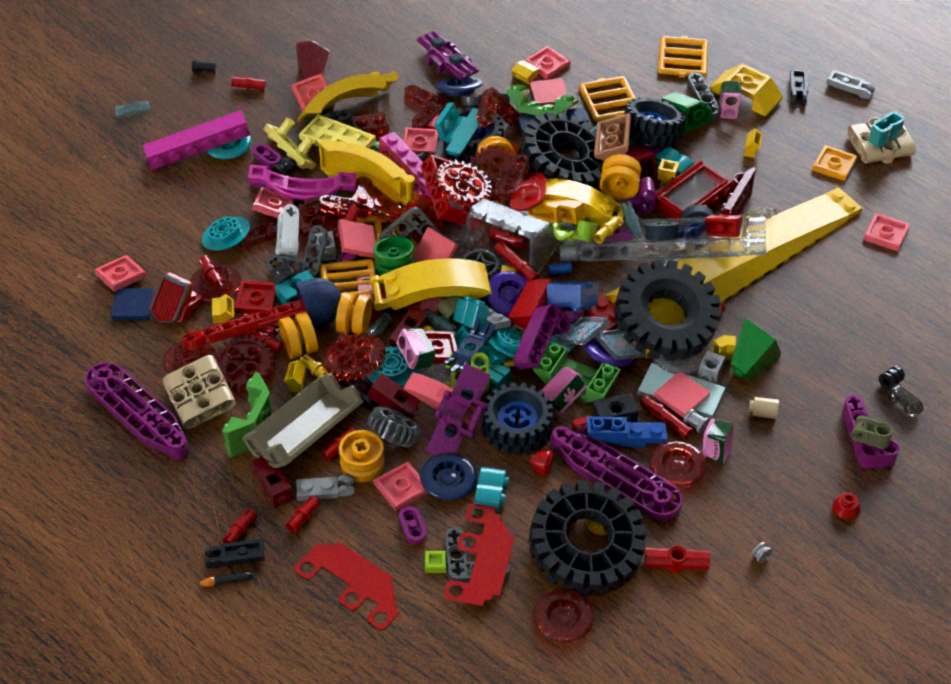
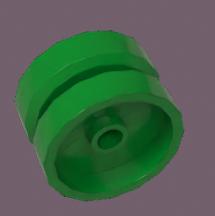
M400 236L387 237L379 240L374 245L375 269L378 276L415 263L414 245L408 238Z

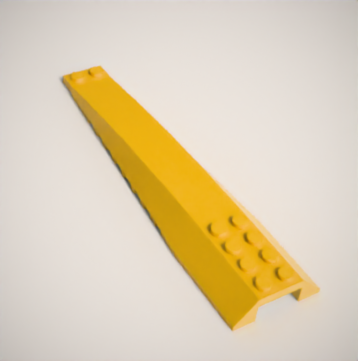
M838 187L822 196L797 205L740 231L739 237H726L673 261H678L677 269L680 270L684 263L693 267L690 273L693 276L700 271L706 276L703 284L711 282L715 287L713 295H719L720 302L724 303L726 298L738 294V291L743 287L747 288L754 280L764 277V274L769 270L773 271L780 263L787 262L792 255L799 254L806 246L810 247L817 239H822L848 222L852 217L860 214L863 207ZM620 287L603 296L615 304ZM658 298L653 300L652 303H648L650 314L662 324L677 325L682 320L685 321L684 311L681 306L670 299Z

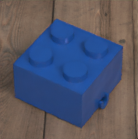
M557 281L548 283L547 305L553 304L559 310H590L591 306L598 305V283Z

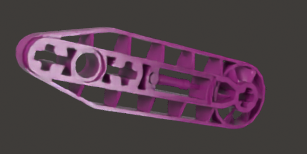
M103 362L92 366L87 371L85 384L89 393L142 443L170 455L175 460H182L188 455L187 439L175 415L123 368L115 363ZM121 374L122 378L113 375ZM133 385L138 390L134 391L131 386ZM145 396V397L148 398L150 401H149V402H146V401L143 399V397ZM108 402H112L115 406H110ZM158 407L162 412H157L155 408ZM120 413H124L127 418H123ZM170 418L175 424H171L167 419ZM132 424H136L139 429L136 430Z
M564 426L556 427L551 435L552 448L559 453L575 472L593 483L595 481L605 483L604 490L608 492L612 486L620 490V499L623 500L628 496L634 503L633 508L639 509L640 512L652 519L666 521L673 519L679 514L682 507V495L680 490L672 483L601 440L573 432ZM671 494H674L677 499L671 501ZM670 503L674 504L677 508L670 511Z

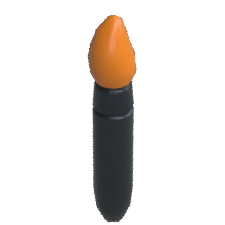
M242 572L215 578L208 577L200 581V584L205 587H212L215 584L245 581L251 579L253 574Z

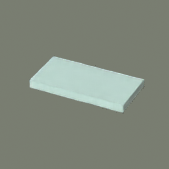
M651 363L638 389V395L644 397L648 394L655 401L661 402L654 397V392L678 372ZM687 375L710 391V396L694 410L702 417L713 418L725 392V387Z

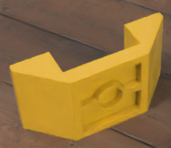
M744 64L726 70L709 87L711 92L720 95L722 82H740L741 95L753 100L751 110L765 117L783 99V95L770 76Z

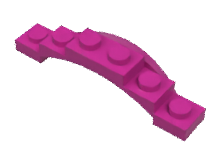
M249 166L248 183L266 184V189H272L292 199L314 200L330 194L337 195V190L355 191L356 173L339 172L337 176L328 178L301 179L268 170V166Z

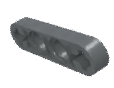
M697 72L690 73L687 84L694 98L713 109L711 120H717L720 115V107L704 77Z

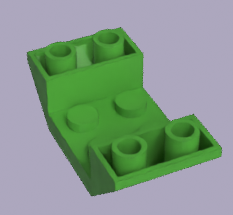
M516 84L506 88V93L519 112L536 116L540 114L544 116L545 113L553 112L556 117L558 112H566L567 109H570L579 101L574 99V95L565 94L556 98L555 105L546 104L540 106L539 102H528L530 89H525V85Z
M550 341L538 367L533 368V371L545 385L562 368L569 367L579 373L587 386L575 400L586 404L604 399L621 369L607 363H602L598 370L568 359V348Z
M255 372L252 379H249L246 389L249 392L248 401L251 405V412L247 414L246 420L231 417L229 423L224 425L223 435L225 437V448H227L228 457H235L250 451L242 437L273 414L270 391L258 372Z

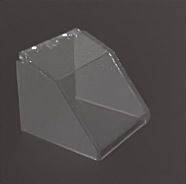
M482 199L470 208L467 216V250L472 251L473 248L477 250L488 236L490 229L495 225L500 227L501 223H503L502 229L512 232L520 229L518 234L531 239L529 266L539 274L561 242L554 235L553 224L487 199Z

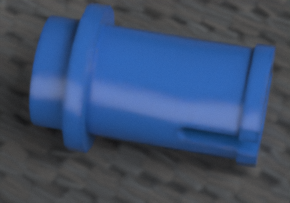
M551 262L547 267L549 276L552 275L553 277L559 274H571L572 272L570 262L558 264Z

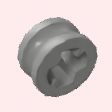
M761 542L753 549L751 556L757 558L758 563H762L771 555L772 549L770 547L767 548L765 542Z

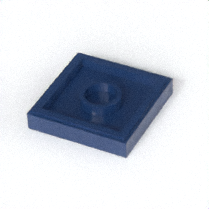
M121 288L117 290L112 308V320H150L151 310L149 307L154 298V288Z

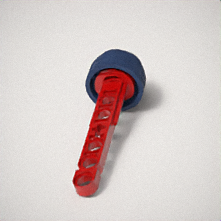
M314 278L301 281L300 283H295L297 301L211 326L201 331L188 333L182 337V342L185 349H195L204 346V344L215 343L279 322V319L285 317L293 319L295 314L301 312L308 314L313 328L317 329L330 324L336 319L341 293L332 282L326 279Z

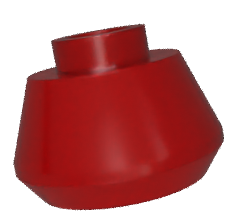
M551 450L538 451L537 454H533L530 461L533 471L542 477L548 476L553 463V452Z
M842 493L833 501L832 509L842 519H854L861 512L859 500L852 493Z

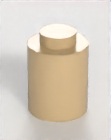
M754 397V400H750L749 412H752V416L776 419L779 400Z

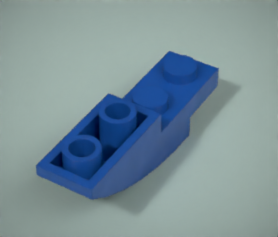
M586 417L588 435L606 443L624 447L645 448L646 443L666 444L667 442L665 423L627 422V417Z

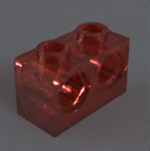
M385 112L352 116V127L375 135L376 140H380V137L389 134V124Z

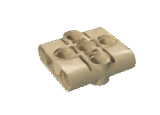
M871 118L867 123L848 126V137L865 164L877 161L892 163L895 158L911 156L916 152L915 143L904 125L898 138L889 140L885 146L879 148L875 147L868 140L872 124L880 118Z
M211 355L204 356L166 375L162 380L170 401L185 429L194 428L232 409L236 405L230 388L215 358Z

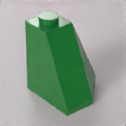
M677 92L661 98V102L667 101L669 105L674 104L677 106L676 108H680L685 113L683 134L711 122L713 109L697 99Z
M747 318L743 322L731 365L734 369L733 373L740 379L744 377L749 381L781 355V351L774 337Z

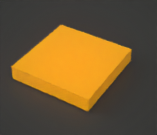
M825 145L815 161L812 171L846 181L858 156Z

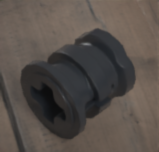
M894 365L890 367V370L888 369L885 373L880 374L878 380L884 389L891 391L904 380L905 373L902 368Z

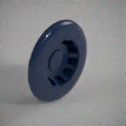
M470 76L463 80L451 77L438 82L436 88L444 91L448 96H466L474 93L475 89L481 87L483 83L480 79Z
M442 453L426 461L420 472V481L423 488L433 497L441 500H457L465 497L474 489L477 483V472L474 465L464 456L455 453Z

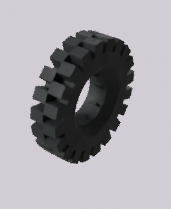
M553 112L545 113L544 116L541 114L537 115L534 120L531 119L519 141V160L521 164H525L524 169L528 174L542 173L546 179L571 180L599 190L604 161L594 156L597 129L591 132V124L585 121L582 125H579L580 118L573 115L570 120H567L566 113L558 112L556 117ZM560 143L572 147L579 153L581 160H571L561 156L552 144Z
M653 260L651 267L646 262L639 265L637 270L633 269L630 271L620 286L614 304L616 305L614 308V318H618L616 325L619 332L626 331L623 338L629 344L636 341L635 349L642 354L646 349L651 350L649 357L659 359L660 354H664L665 361H675L677 355L680 360L690 358L692 353L697 355L711 341L721 318V308H718L721 303L719 295H713L715 287L712 283L703 284L706 276L700 271L694 276L691 275L693 267L685 263L681 270L677 269L678 261L668 260L667 265L664 266L662 260ZM658 298L670 299L681 306L684 311L685 321L682 320L677 325L662 324L652 317L649 312L648 303H652L653 300Z
M577 480L576 487H573L571 482L560 486L559 492L555 488L547 493L546 499H542L538 504L529 531L528 542H531L529 550L531 557H536L535 566L540 573L546 571V579L553 585L557 581L561 582V590L571 593L572 588L578 589V595L589 596L590 591L594 590L596 596L607 593L608 588L615 591L622 587L624 580L628 582L638 568L646 546V541H644L647 535L646 527L641 525L643 517L639 509L632 510L634 503L628 496L623 500L619 498L621 491L613 486L608 492L604 490L605 483L595 481L594 486L589 487L588 480ZM580 519L593 520L602 525L603 529L607 531L609 535L608 546L596 553L582 552L576 549L572 542H569L566 535L569 530L568 526Z

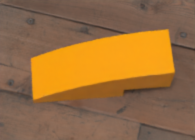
M544 198L538 206L527 210L528 217L551 223L563 221L577 225L579 220L585 219L584 202Z

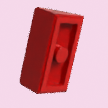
M710 215L706 217L707 236L739 237L743 216Z

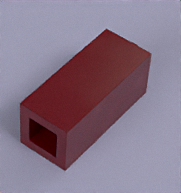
M410 307L389 338L390 346H397L396 342L402 329H423L424 326H428L427 313Z
M383 373L374 382L367 394L368 397L382 407L398 411L412 419L420 410L417 406L421 400L405 391L403 387Z
M263 457L251 461L253 474L274 508L293 500L292 488L279 467L273 468L269 465V461Z

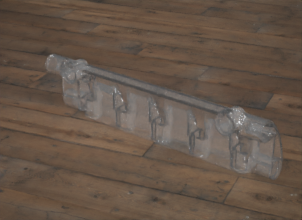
M743 216L740 236L742 237L707 236L706 231H704L698 237H691L689 239L683 237L681 239L662 241L646 240L644 225L651 222L671 221L678 222L680 230H682V227L691 222H705L706 217L623 220L622 228H627V231L632 232V240L605 241L598 244L595 241L586 242L579 239L569 241L566 239L560 245V260L613 261L767 255L766 217H749V225H746V216ZM566 227V230L574 231L576 233V229Z

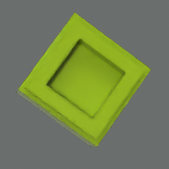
M425 551V573H446V551Z

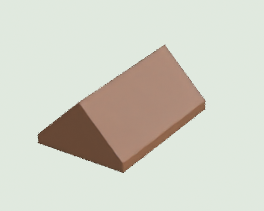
M630 113L597 122L595 158L605 161L606 158L612 155L626 154L629 148Z

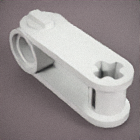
M292 204L286 205L283 208V212L278 215L275 253L280 256L296 258L299 248V210Z

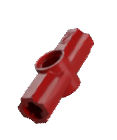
M679 545L673 546L670 549L645 548L644 566L645 568H668L673 573H680L684 569L709 570L710 552L686 550Z

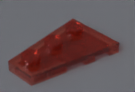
M365 178L350 201V205H354L390 223L395 222L406 212L403 207Z

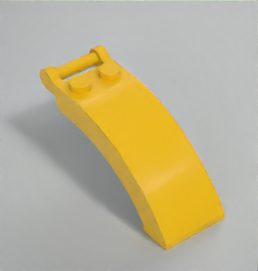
M372 72L370 74L341 79L319 92L299 115L298 122H304L308 118L315 117L326 107L344 99L376 97L378 91L389 90L391 84L396 82L399 76L396 72H390L389 75Z
M339 141L319 142L321 170L329 177L337 176L339 172L356 173V181L365 183L378 190L393 204L401 202L406 207L408 201L413 203L415 200L413 198L415 177L407 175L402 168L386 156L372 149L352 143Z
M546 179L547 191L545 198L584 202L585 218L599 224L600 227L613 217L612 213L615 211L618 213L617 217L622 222L621 226L617 229L622 228L623 218L629 211L627 204H619L611 196L579 182L565 179Z
M465 259L426 260L400 267L381 276L374 275L370 278V285L373 287L375 299L373 305L377 311L388 307L397 310L412 303L435 297L466 295L474 297L476 300L491 294L485 264ZM383 284L385 285L386 299H382L380 286Z

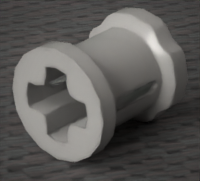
M692 408L684 417L683 422L687 425L689 424L697 430V433L701 434L705 431L710 419L702 417Z

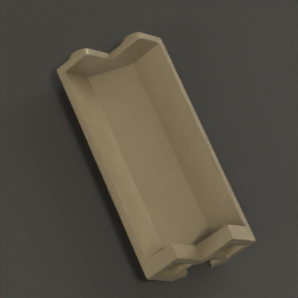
M332 373L317 378L243 436L242 439L252 455L257 458H265L273 468L282 467L290 463L363 403V400L354 386L341 389L337 379Z

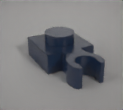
M691 222L681 228L682 230L678 231L679 239L683 237L689 239L701 236L702 232L708 230L707 222Z

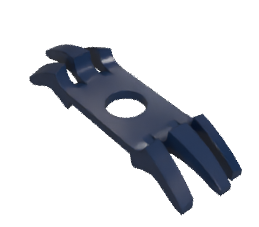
M476 320L463 343L444 362L447 366L454 365L450 372L454 373L462 370L465 363L471 364L472 356L479 353L485 343L491 339L495 325H491L488 331L490 323L486 322L482 330L477 334L480 320ZM467 345H474L476 347L473 351L465 349Z

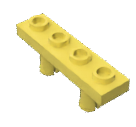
M286 117L280 128L269 124L265 125L263 130L268 134L267 137L277 142V146L286 151V155L295 160L297 166L302 169H314L316 163L308 157L307 153L315 141L305 136L299 147L288 138V134L293 125H295L293 120Z

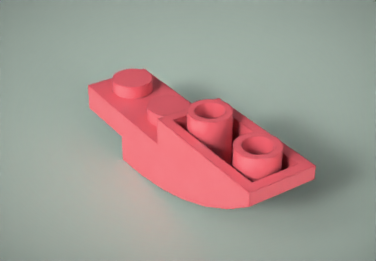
M414 372L403 388L434 410L438 409L445 390L453 391L452 388L434 379ZM472 404L467 408L462 419V424L467 427L476 409Z

